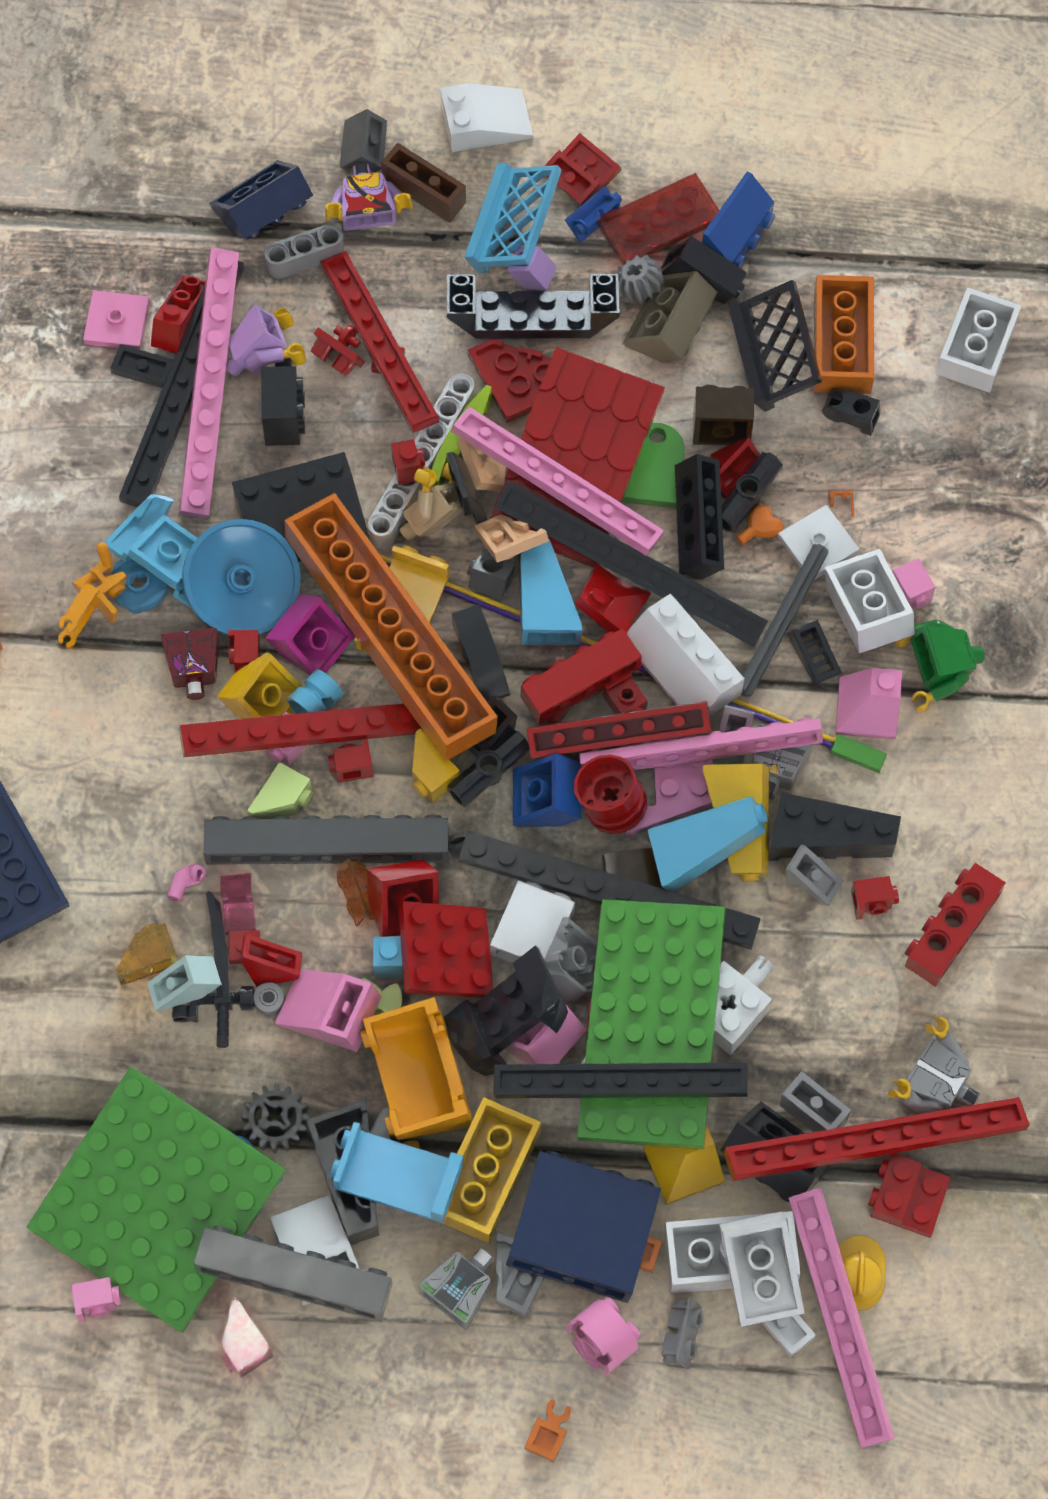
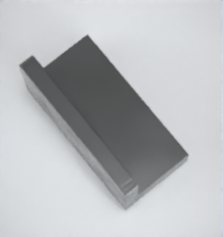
M368 109L345 120L340 159L341 168L347 169L357 163H366L369 165L370 170L374 172L381 170V161L384 159L387 120Z

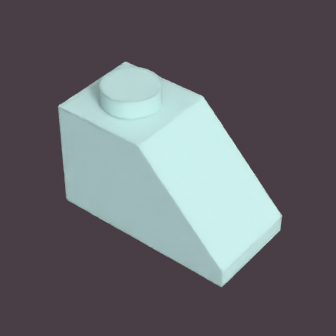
M185 955L147 982L155 1011H162L201 999L222 985L212 956Z

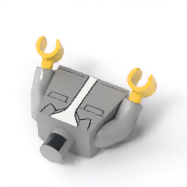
M933 1017L937 1021V1029L933 1025L926 1024V1032L937 1035L936 1039L931 1038L907 1080H892L898 1086V1091H888L890 1098H900V1101L916 1114L950 1109L955 1100L965 1106L974 1105L980 1095V1092L965 1084L971 1073V1068L960 1045L948 1030L949 1024L944 1017Z

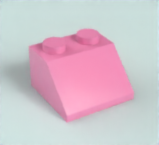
M566 1005L568 1014L557 1034L540 1021L505 1049L524 1064H559L566 1053L577 1045L580 1037L587 1029Z

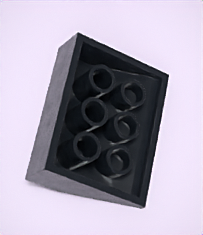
M345 452L232 482L234 499L240 519L254 520L268 525L284 538L285 519L335 493L370 540ZM295 552V555H296V557H297V559H298V562H300L301 559L298 557V555H297L296 552Z

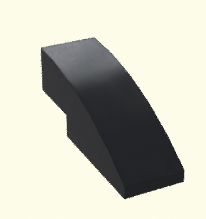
M480 604L452 613V625L462 647L463 657L476 688L487 703L494 696L499 698L509 696L508 683Z

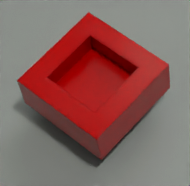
M260 930L229 931L230 964H242L240 959L244 935L249 934L261 939Z

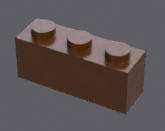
M397 143L381 161V173L384 175L385 181L392 182L402 193L410 194L411 199L450 223L466 204V185L401 144Z

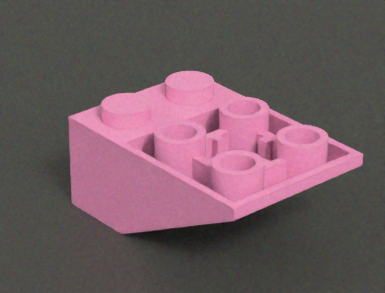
M301 969L300 977L293 981L274 1024L357 1052L362 1042L360 1031L365 1029L363 1019L374 1015L382 996L371 982L346 974Z

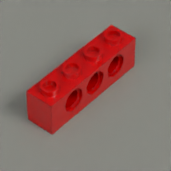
M974 863L969 871L965 868L955 881L958 887L954 893L947 892L938 905L941 908L936 918L932 915L928 918L922 927V931L925 932L919 941L914 939L905 951V955L908 956L905 967L935 987L1002 894L1006 884L1005 881L977 863ZM971 895L977 902L974 904L966 903L962 896ZM949 918L956 919L960 926L951 927L945 920ZM938 942L944 949L935 951L930 948L929 943Z

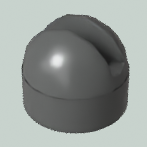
M463 832L452 835L448 842L450 854L457 859L459 858L463 843L453 846V843L465 840L466 834Z

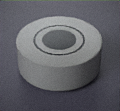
M274 983L261 984L256 988L253 995L256 1009L264 1015L278 1013L285 1001L283 990Z

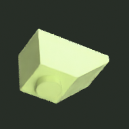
M279 762L248 808V816L272 819L275 816L297 814L300 807H306L312 798L313 791L310 779Z

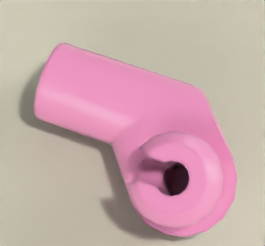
M192 864L177 870L170 885L167 898L175 902H181L185 889L200 883L206 877V869L202 865Z

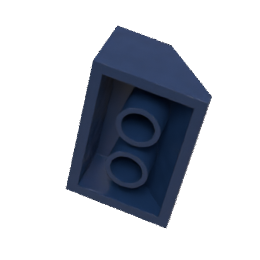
M277 160L209 204L234 236L242 239H251L260 234V229L267 224L272 225L281 221L284 218L283 214L303 207L307 203L306 200L313 196V193L299 166Z

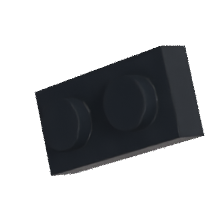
M120 344L110 369L111 374L163 388L174 359Z

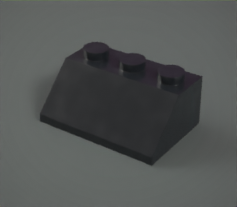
M760 1101L737 1122L720 1151L724 1153L726 1147L805 1133ZM831 1164L755 1177V1179L760 1183L768 1185L784 1201L790 1203L789 1197L812 1190Z

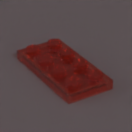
M693 173L601 216L597 221V225L624 266L626 259L631 261L636 255L640 258L645 255L649 256L707 229L719 212V208L698 175Z

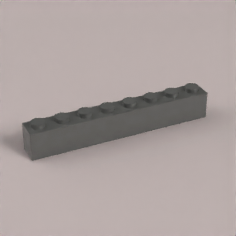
M435 814L426 815L424 818H412L409 815L381 818L377 815H367L360 819H351V817L346 815H338L333 817V819H321L313 815L305 816L303 819H290L287 816L260 819L256 816H246L237 820L216 816L212 820H204L203 855L206 865L404 863L424 859L427 863H449L448 818H442V816Z

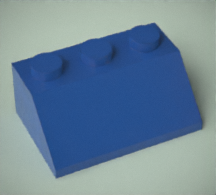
M748 171L745 173L703 233L702 239L703 244L739 268L743 267L747 258L745 255L749 249L754 250L757 247L763 229L768 230L775 219V214H773L774 201L752 173Z

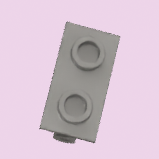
M688 1298V1301L676 1299L675 1304L671 1305L667 1327L678 1331L677 1334H665L661 1356L664 1357V1363L675 1365L677 1361L686 1369H690L691 1360L696 1356V1335L703 1323L702 1307L692 1298Z

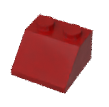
M424 859L367 869L368 900L380 937L400 936L398 905L402 901L439 904L438 871Z

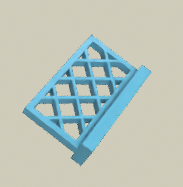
M497 163L464 256L478 273H488L491 266L530 264L562 171L558 165L511 169L507 163ZM545 176H549V179L540 187L536 184ZM522 177H528V178H529V179H527L524 183H522V184L518 187V184H519V182H520V178H522ZM534 186L536 190L523 200L521 195ZM542 197L540 204L530 210L528 206ZM518 198L520 203L510 210L512 202ZM526 209L528 213L515 223L513 218ZM533 220L532 227L522 234L520 230ZM510 221L512 226L502 233L504 225ZM518 233L520 237L506 246L504 242ZM525 244L522 255H512L513 252ZM502 245L504 249L493 257L495 250Z

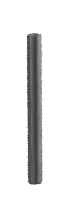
M814 544L745 670L743 674L745 679L742 696L751 697L823 565L829 553V550L823 545Z

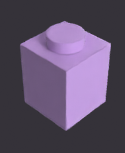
M525 247L518 248L514 255H522ZM535 247L530 264L509 265L507 271L524 290H547L557 266L540 247Z

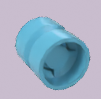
M316 669L305 680V687H298L287 698V702L296 714L326 711V708H333L343 698L344 694L339 685L329 675Z

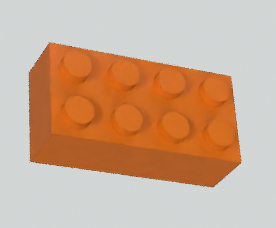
M816 276L814 288V353L822 382L814 385V393H830L832 389L837 388L858 394H871L874 382V277Z

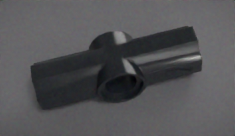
M762 451L746 474L738 478L736 487L722 504L723 530L734 533L749 512L759 505L761 496L783 468V464L778 460L777 456L770 452L765 453ZM751 490L754 494H745L742 491Z
M512 729L489 750L479 753L476 761L447 786V790L459 805L466 807L489 786L499 783L503 773L530 750L526 738L519 731ZM486 764H492L496 766V769L486 772L482 770V767Z

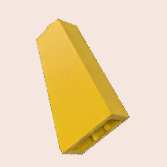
M764 764L703 765V773L713 808L750 796L757 803L763 804L768 818V821L764 822L766 832L727 858L731 873L741 877V881L758 882L759 876H768L769 767Z

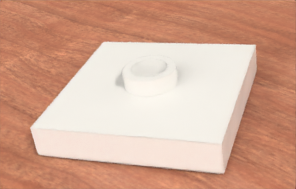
M827 505L778 533V539L800 568L814 544H821L829 550L815 579L825 574V567L848 560L859 554L860 550Z

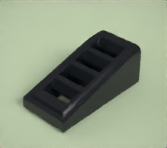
M818 619L795 628L787 634L814 685L842 673ZM812 634L813 639L803 642L802 637ZM815 644L818 645L819 649L808 653L806 648ZM823 654L825 659L816 663L812 662L811 658ZM826 664L831 668L820 674L816 671L817 668Z

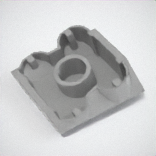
M568 917L562 918L544 961L562 1000L575 1004L583 994L593 991L594 973L592 971L596 962L598 942Z

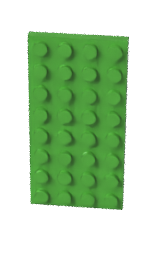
M602 899L585 1064L712 1063L726 914L725 907ZM709 1097L581 1098L577 1138L579 1141L704 1149Z

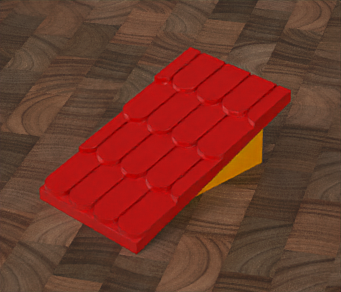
M556 347L526 422L521 440L621 503L663 397L665 387ZM508 468L504 486L500 490L490 519L498 515L510 517L513 521H519L495 508L509 481L609 535V532ZM528 525L529 530H532V531H535V532L538 531V530H536V529H534V528H532V527H530V526ZM548 536L556 554L593 568L597 566V562Z

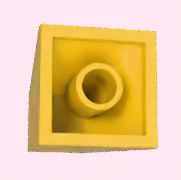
M266 652L235 672L220 691L217 698L241 719L283 715L285 712L291 714L293 710L289 706L287 698L298 687L303 686L270 653Z
M707 1125L704 1149L643 1146L657 1184L661 1188L666 1205L725 1183L716 1147Z

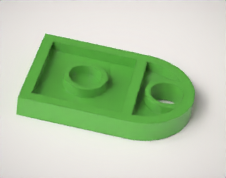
M652 423L622 502L676 508L675 465L684 461L685 446L681 435L674 428L663 423ZM659 433L665 437V440L661 443H654L649 437L652 434Z

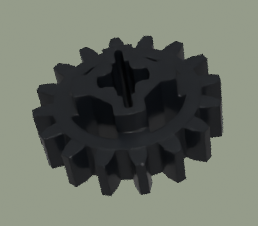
M275 1083L274 1090L269 1091L266 1085L262 1086V1095L253 1092L251 1095L254 1102L244 1103L245 1109L249 1112L241 1114L242 1121L247 1123L243 1126L244 1133H252L249 1137L250 1142L254 1144L260 1141L259 1146L262 1151L268 1145L272 1147L273 1153H277L278 1146H283L285 1151H289V1142L292 1141L299 1145L300 1139L298 1134L307 1135V1128L302 1124H307L306 1120L310 1119L309 1115L303 1114L309 1110L307 1103L299 1104L302 1100V1095L297 1093L292 1096L290 1086H287L284 1091H280L279 1084ZM271 1100H282L281 1102H270ZM259 1110L262 1115V1119L258 1121V1125L256 1126L255 1116L257 1111ZM296 1111L297 1119L293 1127L291 1125V1122L289 1121V1118L292 1117L293 1112ZM269 1113L275 1117L281 1115L282 1123L275 1119L271 1121ZM271 1135H282L279 1137H270Z

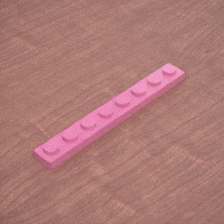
M468 407L454 423L452 433L647 556L662 538L663 529L471 407Z
M802 718L792 723L774 722L758 728L741 727L736 731H713L703 736H681L676 740H653L647 744L635 746L626 744L607 750L592 749L587 753H580L579 755L581 767L587 761L597 756L611 754L624 758L631 764L633 770H641L823 743L820 718Z
M816 1188L789 1197L861 1448L895 1439L822 1188Z

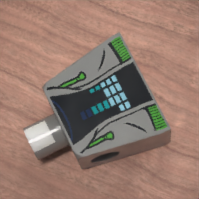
M481 1248L475 1252L470 1260L456 1252L418 1285L419 1294L467 1330L492 1287V1279L484 1272L494 1259Z

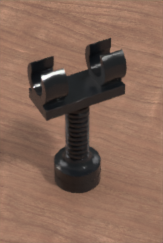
M241 986L236 994L235 992L229 993L233 1005L235 1003L239 1005L241 1011H254V986ZM209 993L201 999L191 1001L190 1006L178 1005L172 1007L173 1021L180 1023L198 1022L199 1005H213L214 997H217V993Z

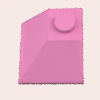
M870 668L840 677L836 734L895 739L901 697L902 670Z

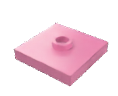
M93 290L83 337L84 345L119 348L120 344L141 350L150 304L149 297Z

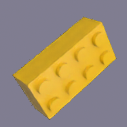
M483 1097L457 1154L463 1156L464 1165L444 1225L490 1244L540 1136V1121Z

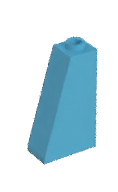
M549 539L548 542L519 554L521 645H580L582 624Z
M750 796L648 829L661 886L665 890L676 892L766 832L764 822L768 821L763 804L757 803Z

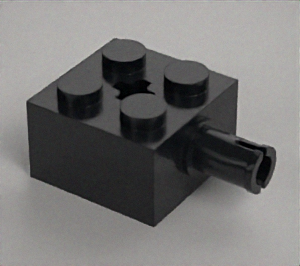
M287 358L284 359V362L275 363V367H261L262 425L265 446L300 445V434H305V391L303 389V377L297 376L296 366H292L291 359Z

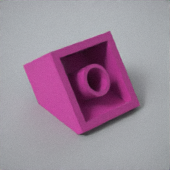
M300 594L265 639L284 659L308 675H311L316 669L326 673L355 636L320 597Z

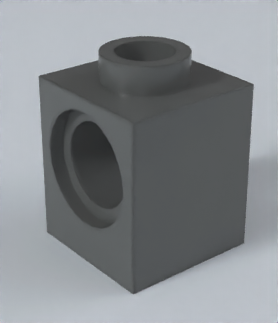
M483 549L478 559L473 558L468 567L467 574L471 575L469 588L502 600L512 583L516 561L509 559L497 563L490 552Z

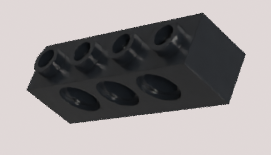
M695 454L675 465L678 558L680 574L702 580L724 569L720 463L717 459Z

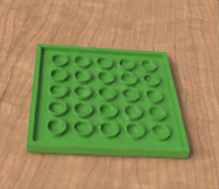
M130 1066L26 1228L101 1279L110 1277L113 1287L119 1286L120 1292L177 1331L184 1332L218 1277L196 1272L193 1265L204 1228L213 1229L214 1226H221L232 1230V1235L244 1238L287 1172V1169L142 1072Z

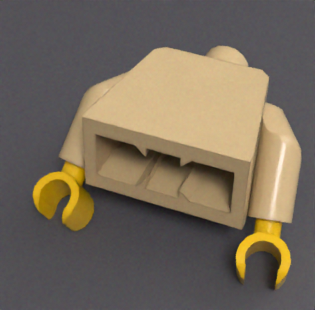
M448 463L442 472V477L450 480L448 484L432 487L437 480V474L427 467H424L423 470L419 468L416 471L414 480L423 486L418 492V500L403 512L407 522L401 525L399 530L406 540L410 541L417 535L421 537L434 534L463 513L448 470Z

